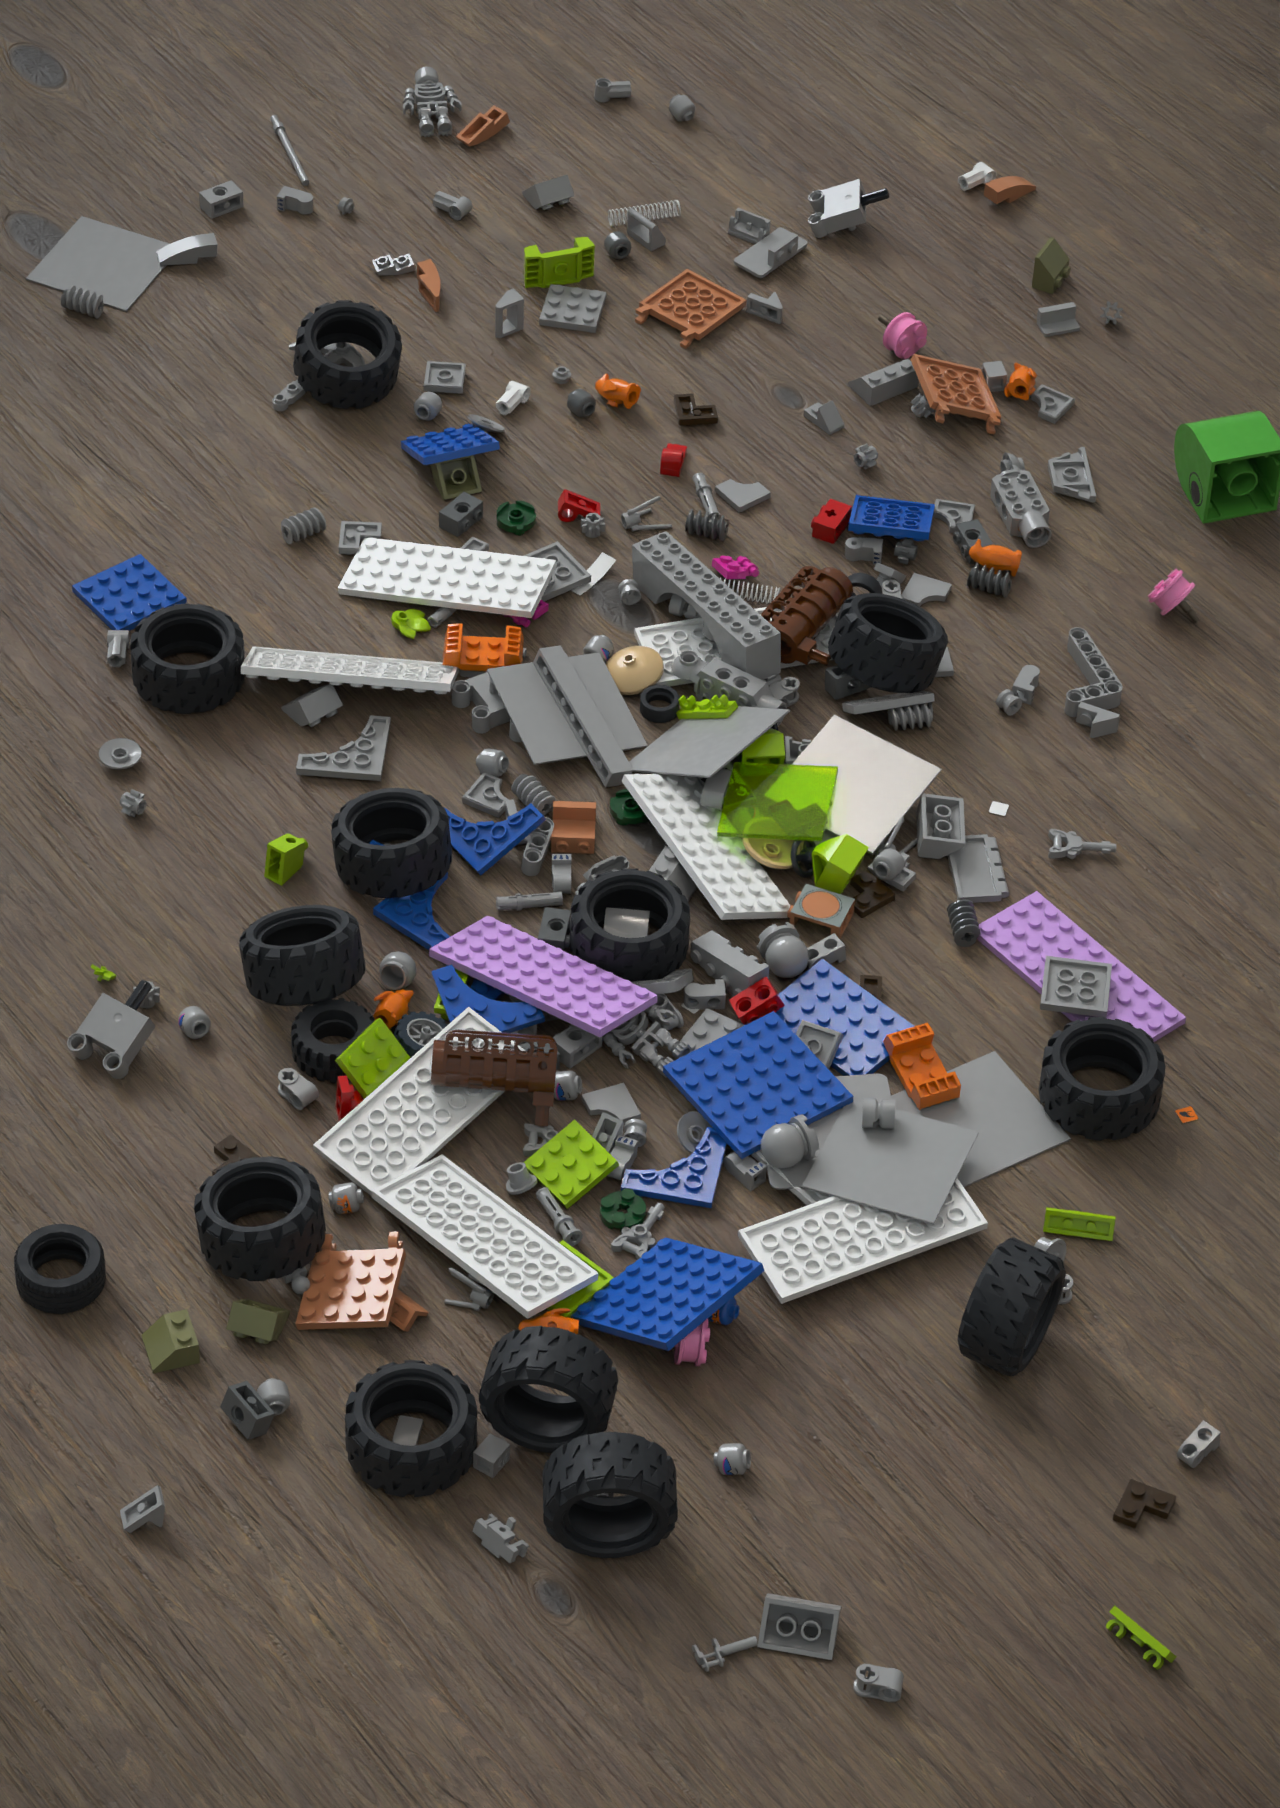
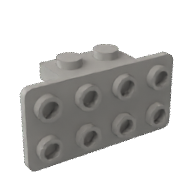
M780 227L734 259V264L758 278H763L806 248L808 242L795 233Z

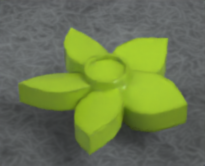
M93 964L91 965V968L95 970L93 974L99 975L98 981L101 982L102 979L107 981L115 979L116 974L108 971L105 966H102L100 969Z

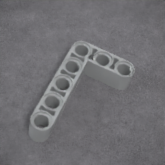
M1080 627L1072 628L1069 631L1067 650L1090 685L1067 692L1065 713L1070 717H1077L1080 702L1105 710L1118 707L1121 702L1123 688L1121 682L1087 631Z

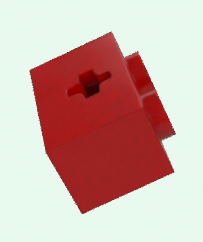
M830 499L826 505L821 507L818 516H815L811 522V528H813L812 537L835 544L849 524L852 506Z

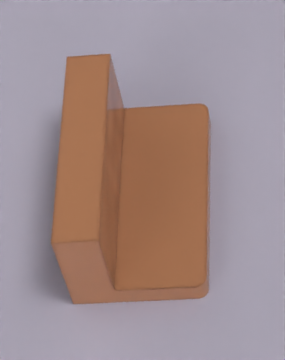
M397 1289L390 1321L403 1331L408 1332L417 1316H427L429 1312Z

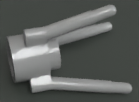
M660 496L621 514L623 527L625 529L631 528L632 532L646 529L672 528V525H638V523H641L640 516L651 512L652 509L648 508L640 512L637 511L660 500Z
M904 817L899 819L888 841L884 844V840L874 853L875 857L885 849L896 850L892 842L904 821ZM917 838L911 843H909L899 853H906L913 846H915L917 844Z
M449 1268L452 1276L473 1288L470 1295V1300H473V1303L446 1299L444 1301L445 1304L472 1308L476 1311H479L481 1307L487 1309L493 1300L494 1292L478 1285L455 1269Z

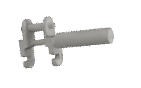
M753 1636L720 1647L717 1639L714 1638L711 1640L714 1652L704 1655L703 1652L699 1651L696 1644L692 1645V1651L695 1652L698 1664L708 1672L709 1667L718 1664L720 1667L724 1666L723 1662H725V1659L722 1658L723 1656L757 1646L758 1642L756 1637ZM715 1656L716 1660L707 1662L706 1658Z

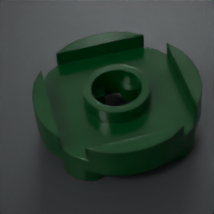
M516 501V504L505 502L497 509V526L505 531L513 532L517 536L525 534V531L530 530L536 524L535 509L527 502Z
M627 789L618 791L613 799L611 798L610 813L616 819L617 824L624 826L649 821Z
M626 1188L622 1191L613 1192L601 1199L600 1219L609 1229L613 1230L614 1227L620 1229L621 1232L624 1227L631 1229L632 1226L643 1224L646 1217V1204L632 1189ZM621 1209L627 1210V1213L624 1214L622 1211H618Z

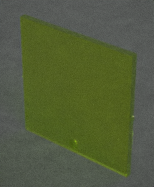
M734 762L727 794L724 797L725 802L717 829V836L822 841L829 809L832 806V796L838 767Z

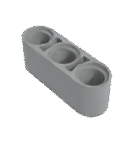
M722 768L711 778L706 779L700 805L722 809L730 785L732 770Z
M545 817L546 820L531 832L524 850L521 871L527 876H536L540 872L551 843L554 822L548 817Z

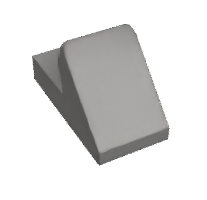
M773 292L768 299L753 293L748 295L746 312L778 324L782 323L783 307L776 292Z
M832 400L823 405L817 402L804 410L803 416L829 435L844 428V422Z
M878 562L875 565L874 570L879 572L877 581L881 587L885 580L892 579L901 584L906 578V575Z
M1080 702L1076 722L1090 726V738H1095L1117 732L1120 714Z
M603 1112L592 1137L610 1154L615 1146L618 1135L622 1136L624 1121Z
M155 1486L120 1510L125 1531L131 1533L148 1521L162 1527L165 1504L160 1486Z

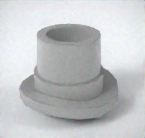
M515 1163L507 1168L509 1180L506 1183V1190L509 1194L523 1193L533 1188L538 1182L537 1178L528 1172L525 1163Z
M1042 1237L1035 1243L1034 1247L1055 1255L1064 1261L1066 1243L1062 1239L1050 1240Z

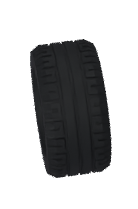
M52 1224L41 1227L29 1234L20 1243L15 1252L14 1270L17 1290L24 1301L37 1310L52 1314L75 1312L91 1304L104 1288L106 1268L102 1245L93 1234L83 1228L69 1224ZM55 1259L76 1260L84 1266L78 1274L63 1279L45 1278L36 1272L42 1264Z

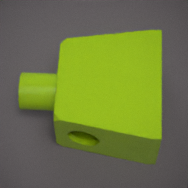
M285 834L267 844L264 877L282 886L302 867L304 851L308 849V842L304 838H297L291 834Z

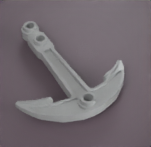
M296 342L289 345V350L295 351ZM346 342L333 343L320 350L321 353L325 354V358L338 365L341 363L349 367L366 365L363 356ZM298 379L288 384L286 388L274 396L272 399L274 410L285 411L288 405L295 403L305 394L304 389L298 383Z

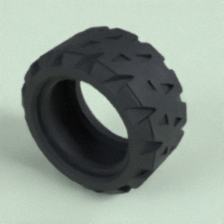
M338 300L333 304L325 303L316 307L314 314L309 312L301 321V327H298L293 362L294 374L298 376V383L304 391H310L312 398L323 404L329 403L335 408L342 409L368 407L373 401L377 403L385 398L389 391L394 388L398 377L402 350L401 335L397 326L393 325L391 318L381 310H375L372 305L363 302L353 303L351 300ZM333 343H353L367 349L375 357V360L359 367H346L329 361L322 355L320 350Z
M865 593L851 596L842 604L828 641V651L832 659L835 660V663L846 674L863 684L892 693H913L925 690L933 683L948 644V636L937 619L923 608L891 595Z
M188 603L175 604L167 608L163 607L152 612L150 617L143 618L135 627V632L131 635L130 650L133 685L137 687V692L145 701H151L154 707L161 710L174 711L180 714L210 711L218 705H224L233 699L235 693L239 692L244 683V674H241V665L245 660L243 633L231 616L221 610H215L211 606ZM181 652H200L214 657L209 661L195 665H176L162 660L167 656Z
M384 788L367 792L342 806L340 813L335 815L331 824L335 867L338 876L345 885H350L353 891L362 895L366 894L377 898L410 896L434 886L437 880H441L450 868L452 847L446 809L434 797L425 795L421 791L405 788ZM372 840L379 843L392 840H408L407 842L395 845L370 844Z
M621 869L619 871L610 870L598 874L595 880H588L579 888L578 895H575L572 901L570 949L573 951V956H577L630 982L663 979L675 971V969H679L686 959L690 928V906L685 895H682L680 888L671 880H665L662 875L651 871ZM607 907L650 911L649 922L656 925L659 930L645 937L625 938L612 935L600 926L604 924Z
M303 905L281 909L256 920L249 928L243 931L239 939L246 987L252 996L270 1004L302 1006L335 998L355 986L362 979L366 971L359 923L349 912L336 907Z
M1089 1017L1088 1020L1084 1021L1078 1019L1066 1024L1063 1031L1057 1030L1048 1040V1046L1044 1048L1039 1084L1040 1102L1045 1104L1044 1110L1052 1121L1057 1120L1061 1123L1060 1127L1074 1135L1079 1134L1085 1136L1086 1139L1099 1141L1127 1138L1132 1132L1137 1134L1146 1128L1151 1120L1156 1117L1160 1107L1166 1065L1164 1063V1055L1159 1045L1154 1043L1153 1038L1141 1028L1133 1027L1129 1022L1119 1019L1111 1020L1106 1017ZM1084 1067H1105L1121 1072L1133 1084L1121 1090H1097L1081 1084L1071 1073Z
M257 1156L229 1163L218 1169L213 1177L209 1176L200 1186V1193L195 1196L194 1211L201 1252L205 1254V1260L215 1270L221 1269L222 1274L237 1280L241 1278L248 1281H266L267 1279H278L290 1275L294 1270L301 1269L311 1262L315 1257V1253L321 1250L325 1241L326 1225L319 1184L313 1174H309L305 1167L294 1161L288 1162L285 1158ZM277 1210L289 1213L285 1218L263 1226L243 1227L231 1224L239 1217L257 1211Z
M1009 1238L999 1244L979 1275L961 1320L958 1332V1345L962 1356L1007 1376H1015L1023 1371L1038 1350L1059 1303L1066 1276L1063 1260L1016 1238Z
M542 1326L513 1330L496 1342L490 1353L479 1393L480 1409L486 1421L491 1423L493 1429L504 1438L531 1450L553 1453L561 1445L568 1444L572 1439L606 1431L617 1391V1370L612 1367L613 1362L604 1350H600L595 1346L594 1342L581 1335L560 1328ZM528 1384L551 1387L569 1396L546 1393Z
M405 1360L401 1364L392 1362L378 1367L377 1372L373 1375L370 1373L366 1374L356 1384V1392L349 1394L346 1403L345 1443L349 1463L355 1473L361 1471V1478L365 1483L374 1489L383 1488L385 1493L389 1495L405 1497L409 1494L414 1495V1497H422L434 1494L437 1489L443 1491L459 1481L460 1476H464L473 1464V1452L477 1449V1405L469 1386L458 1375L453 1376L449 1369L435 1363L427 1365L420 1360ZM402 1412L429 1414L439 1419L448 1428L437 1439L426 1444L414 1446L393 1443L382 1437L375 1430L383 1420Z
M599 1432L572 1439L568 1444L561 1445L551 1454L550 1459L546 1461L543 1469V1521L549 1535L556 1542L561 1543L564 1548L591 1557L619 1558L631 1556L659 1545L660 1540L666 1539L675 1528V1522L678 1519L676 1467L671 1456H667L665 1449L657 1443L630 1433ZM605 1493L627 1494V1495L618 1496V1497H597V1496H593V1495L605 1494Z

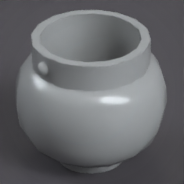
M400 951L391 952L386 955L379 968V979L383 986L391 990H398L410 985L416 977L417 967L415 961L410 955Z

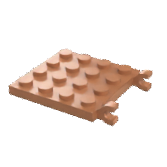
M686 269L639 303V308L635 312L639 316L635 318V322L640 325L643 324L649 314L682 331L680 337L684 339L680 342V346L686 349L694 338L697 340L702 339L746 306L747 300Z
M913 354L910 360L930 408L936 410V422L944 423V414H961L969 418L974 417L987 421V433L995 434L994 427L1001 424V415L981 369Z
M389 1232L388 1249L336 1251L337 1246L336 1243H332V1234H325L322 1251L315 1253V1257L312 1260L308 1275L310 1288L303 1293L295 1323L297 1329L388 1327L406 1258L404 1248L402 1249L403 1242L398 1241L399 1232Z

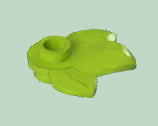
M420 610L395 611L391 616L392 625L408 638L414 639L418 631L428 632L431 630L429 622L424 618L425 613Z

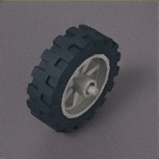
M423 1011L419 1013L410 1012L409 1015L405 1014L402 1016V1019H399L394 1036L411 1058L448 1024L444 1023V1019L441 1017L437 1018L432 1013L429 1015Z

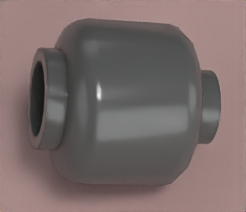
M612 232L604 241L606 251L614 259H623L631 251V242L622 232Z
M582 388L576 389L569 394L567 407L580 418L587 417L595 411L596 400L586 390Z

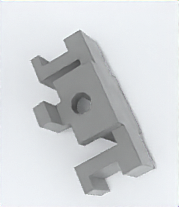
M492 1513L488 1515L487 1520L484 1521L480 1518L475 1522L472 1532L482 1539L481 1544L497 1558L503 1557L507 1562L512 1563L518 1555L522 1558L525 1557L529 1547L523 1540L511 1545L509 1544L510 1540L515 1538V1534L512 1531L516 1520L513 1517L508 1518L506 1525H503Z

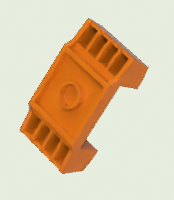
M448 624L444 642L443 665L458 667L460 670L487 671L490 668L522 664L524 643L522 630L520 627L506 625L505 638L463 636V624Z
M928 1022L888 1034L883 1041L892 1066L909 1098L914 1101L919 1110L960 1098L961 1084L955 1071L947 1073L932 1045L934 1032Z

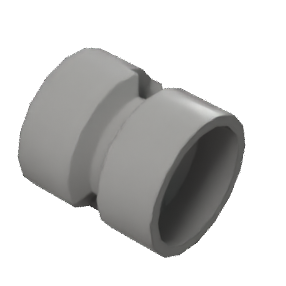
M673 593L669 604L670 614L679 617L685 615L686 619L701 618L688 601Z
M863 1098L862 1127L875 1128L876 1125H880L881 1128L894 1129L895 1099H882L881 1102H878L876 1099Z

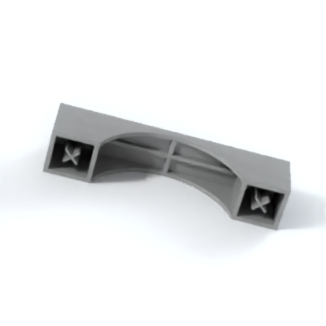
M667 531L632 545L633 580L637 581L639 590L654 604L670 599L673 593L681 596L694 607L707 625L723 662L761 680L781 673V633Z

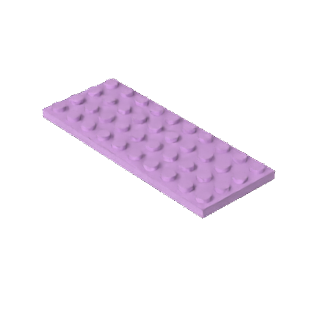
M1038 891L979 924L980 935L977 940L1040 994L1042 993L1046 956L1112 964L1107 1019H1119L1129 1022L1133 1027L1144 1030L1153 1038L1154 1042L1185 1024L1186 1017ZM1062 1012L1072 1022L1078 1019L1084 1021L1088 1020L1089 1017H1096Z
M490 916L482 918L429 949L430 957L446 965L453 964L455 969L598 1037H602L657 1003V994L648 991V989L633 984L629 980L618 977L612 972L605 971L594 964H590L577 956H573L560 948L545 943L543 940H538L528 933L515 929L511 925L500 922Z

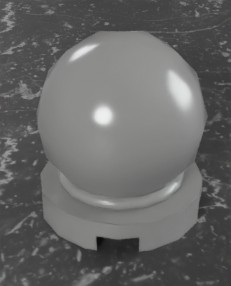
M785 922V925L778 927L776 924H773L766 928L759 935L760 942L756 945L762 958H765L767 965L770 966V971L781 978H794L800 975L807 967L809 953L805 943L799 938L800 935L794 925L789 922Z
M804 1115L792 1117L789 1124H776L765 1131L760 1141L761 1153L773 1167L780 1169L789 1168L798 1164L802 1157L805 1160L818 1157V1154L815 1153L816 1150H819L818 1138L814 1128H808L805 1123L808 1119Z

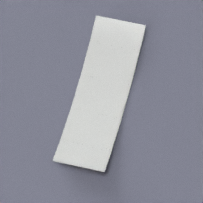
M602 552L587 570L591 575V582L571 591L578 595L585 593L605 575L616 559Z

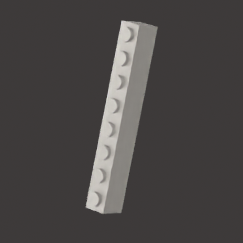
M561 645L539 648L533 663L605 788L623 785L622 778L624 774H632V765L627 760L613 732L610 731L604 717L596 707L595 701L589 695L586 686L582 683L568 655L564 652Z

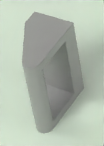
M630 208L627 213V234L650 251L665 245L666 238L659 228L635 209Z
M514 288L508 290L495 306L496 338L505 337L524 328V298ZM507 309V319L503 322V310Z

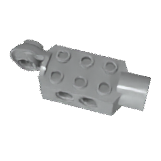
M1004 453L1000 462L1001 473L992 478L990 497L1010 536L1023 537L1026 545L1031 548L1041 547L1050 540L1052 535L1048 526L1050 510L1030 472L1025 471L1023 459L1021 457L1017 458L1010 453Z
M684 651L671 665V671L675 676L694 682V692L698 701L710 700L714 695L720 698L725 694L728 697V701H736L738 706L787 709L785 702L772 696L767 682L715 657L707 663L701 660L697 653ZM784 717L777 722L778 726L781 724Z

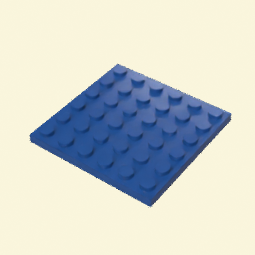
M774 1011L663 1066V1073L741 1159L761 1150L760 1141L765 1131L773 1125L789 1124L792 1117L802 1114L808 1119L805 1121L808 1126L852 1103L854 1097Z
M665 1237L659 1240L649 1251L643 1253L642 1258L627 1266L621 1274L611 1279L610 1284L606 1288L595 1292L590 1301L578 1306L577 1311L571 1315V1318L579 1320V1325L669 1351L765 1270L761 1262Z

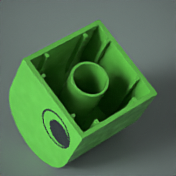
M1252 411L1185 423L1178 427L1174 441V456L1178 478L1183 491L1203 524L1277 510L1280 492V438L1264 413Z

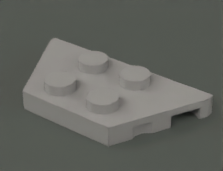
M1085 447L1078 448L1077 453L1070 454L1067 452L1060 457L1048 460V470L1053 492L1089 502H1096V493Z

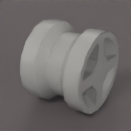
M626 579L619 584L618 590L624 604L633 605L640 601L641 593L637 581Z
M1006 689L997 697L996 705L1001 709L1003 708L1004 712L1010 716L1021 708L1022 699L1014 696V692L1010 689Z
M640 1119L626 1121L624 1136L638 1140V1147L643 1146L646 1143V1123Z

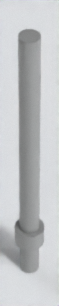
M272 115L270 119L273 123V130L279 136L302 185L307 186L309 180L285 133V127L279 121L277 115Z

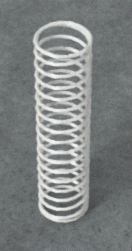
M671 200L670 202H668V204H669V215H670V217L672 218V216H673V214H672V208H671V205H670L671 202L673 203V213H674V216L676 217V216L678 215L677 207H676V202H677L678 207H679V215H678V216H680V215H681V208H680V203H679V201H678V200H674V202H673V201ZM666 201V202L664 203V205H665V209H664V210H665V216H666V218H668V209H667V206H666V203H667L668 201ZM662 203L645 204L648 207V218L650 221L652 219L650 205L652 206L653 219H656V214L657 218L660 219V212L662 219H664ZM641 206L639 207L640 214H642ZM643 206V208H644V217H645V214H646V218H647V212H646L645 206ZM622 208L608 211V220L611 227L614 226V221L615 225H618L616 210H618L619 223L622 225L620 214ZM622 209L623 222L624 224H626V216L624 213V209Z
M735 580L733 581V588H732L733 591H734V586H735ZM738 581V587H737V591H736V594H738V595H739V585H740V581ZM743 582L742 590H741V594H740V597L742 596V599H743V600H744L745 598H747V601H749L750 598H751V600H752V602H753V601L755 600V598H756V602H759V600L761 599V603H763L764 600H765L766 604L769 603V600H770V603H771V596H772V589H773L772 586H771V591H770V595H769L768 601H767L768 585L766 586L765 596H764V599H763V601H762L763 585H762V587H761V592H760L759 599L757 600V593H758V586H759V584H757L756 593H755V596H754V599H753V587H754V583H752V589H751V593H750V596H749V599H748L749 582H748V584H747V590H746V594H745V597H744V598H743V590H744V584H745V582ZM776 587L773 600L776 598L778 593H780V587L778 588V591Z

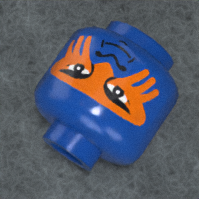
M735 1297L731 1298L708 1318V1321L728 1325L733 1319H736L740 1308Z

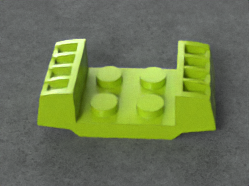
M588 237L574 238V248L541 254L537 245L525 247L523 278L525 288H548L550 284L565 285L577 283L584 278L594 276L595 245Z

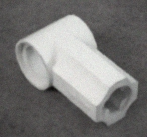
M979 162L972 171L959 176L958 183L960 188L966 191L979 184H985L994 180L996 172L984 162Z
M510 381L505 393L496 402V408L500 414L506 416L520 402L526 403L529 399L531 388L518 382Z

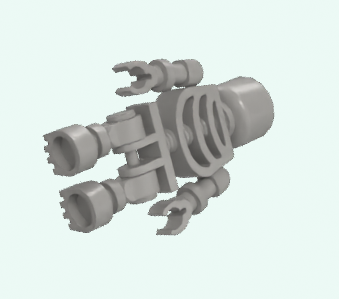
M422 67L415 73V91L413 88H407L405 91L403 114L405 115L406 110L409 109L411 115H413L415 102L420 119V135H424V137L434 135L431 115H435L438 118L437 127L439 135L442 134L444 136L446 134L448 136V134H452L453 127L448 117L447 101L453 113L454 106L458 107L459 111L462 110V103L458 100L451 86L443 87L442 83H439L438 74L434 68Z
M657 1005L650 1006L611 1030L610 1033L603 1035L604 1043L611 1047L612 1053L620 1058L625 1068L628 1069L625 1057L632 1059L633 1063H636L634 1056L625 1050L624 1045L637 1041L631 1047L634 1054L639 1055L646 1062L653 1063V1066L665 1078L667 1076L663 1073V1066L674 1060L670 1057L665 1059L662 1055H658L656 1049L658 1045L660 1047L667 1046L676 1059L691 1053V1047L684 1040L680 1043L679 1040L673 1039L671 1034L665 1028H661L657 1021L646 1031L649 1021L645 1012L649 1014V1017L659 1019L665 1026H670V1023L664 1017L671 1016L675 1019L673 1012L670 1010H660V1007Z

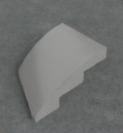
M606 907L604 930L612 935L625 938L648 936L650 911Z

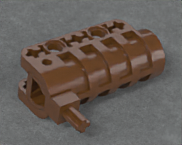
M812 566L801 568L761 613V616L781 633V663L791 664L797 660L807 665L811 660H815L826 666L829 664L831 656L818 650L817 641L814 639L825 628L830 619L839 612L844 601L853 594L852 583L842 571L833 567H825L821 570ZM794 586H800L803 589H796ZM774 609H780L782 612H775Z
M453 1029L448 1032L446 1040H434L431 1085L533 1093V1105H536L534 1125L548 1126L549 1107H553L557 1042L551 1036ZM454 1037H458V1041H460L458 1046H453L452 1040ZM466 1037H469L468 1047H465ZM480 1038L484 1040L485 1045L477 1048L473 1046L472 1041ZM489 1039H492L491 1049H488ZM499 1040H504L505 1046L503 1049H499V1046L496 1045L499 1044ZM511 1040H515L514 1051H511L510 1049ZM525 1041L531 1047L527 1051H521L518 1048L519 1043ZM534 1042L538 1044L537 1052H534ZM549 1043L550 1048L553 1049H549V1052L546 1053L544 1052V1048L538 1047H545V1044Z

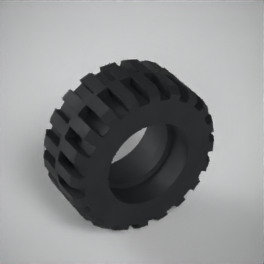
M338 998V1000L329 999L315 1003L312 1006L307 1005L302 1009L303 1012L300 1011L292 1023L291 1045L294 1062L297 1063L301 1071H306V1074L312 1078L314 1076L317 1077L319 1081L330 1080L331 1083H337L338 1076H346L335 1060L374 1022L373 1015L362 1005L358 1006V1003L352 1000L348 1002L344 998ZM328 1036H342L350 1039L341 1044H326L319 1041Z

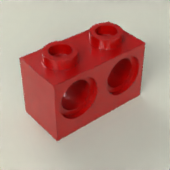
M767 976L729 999L738 1018L744 1025L773 1011L777 1012L785 1006Z

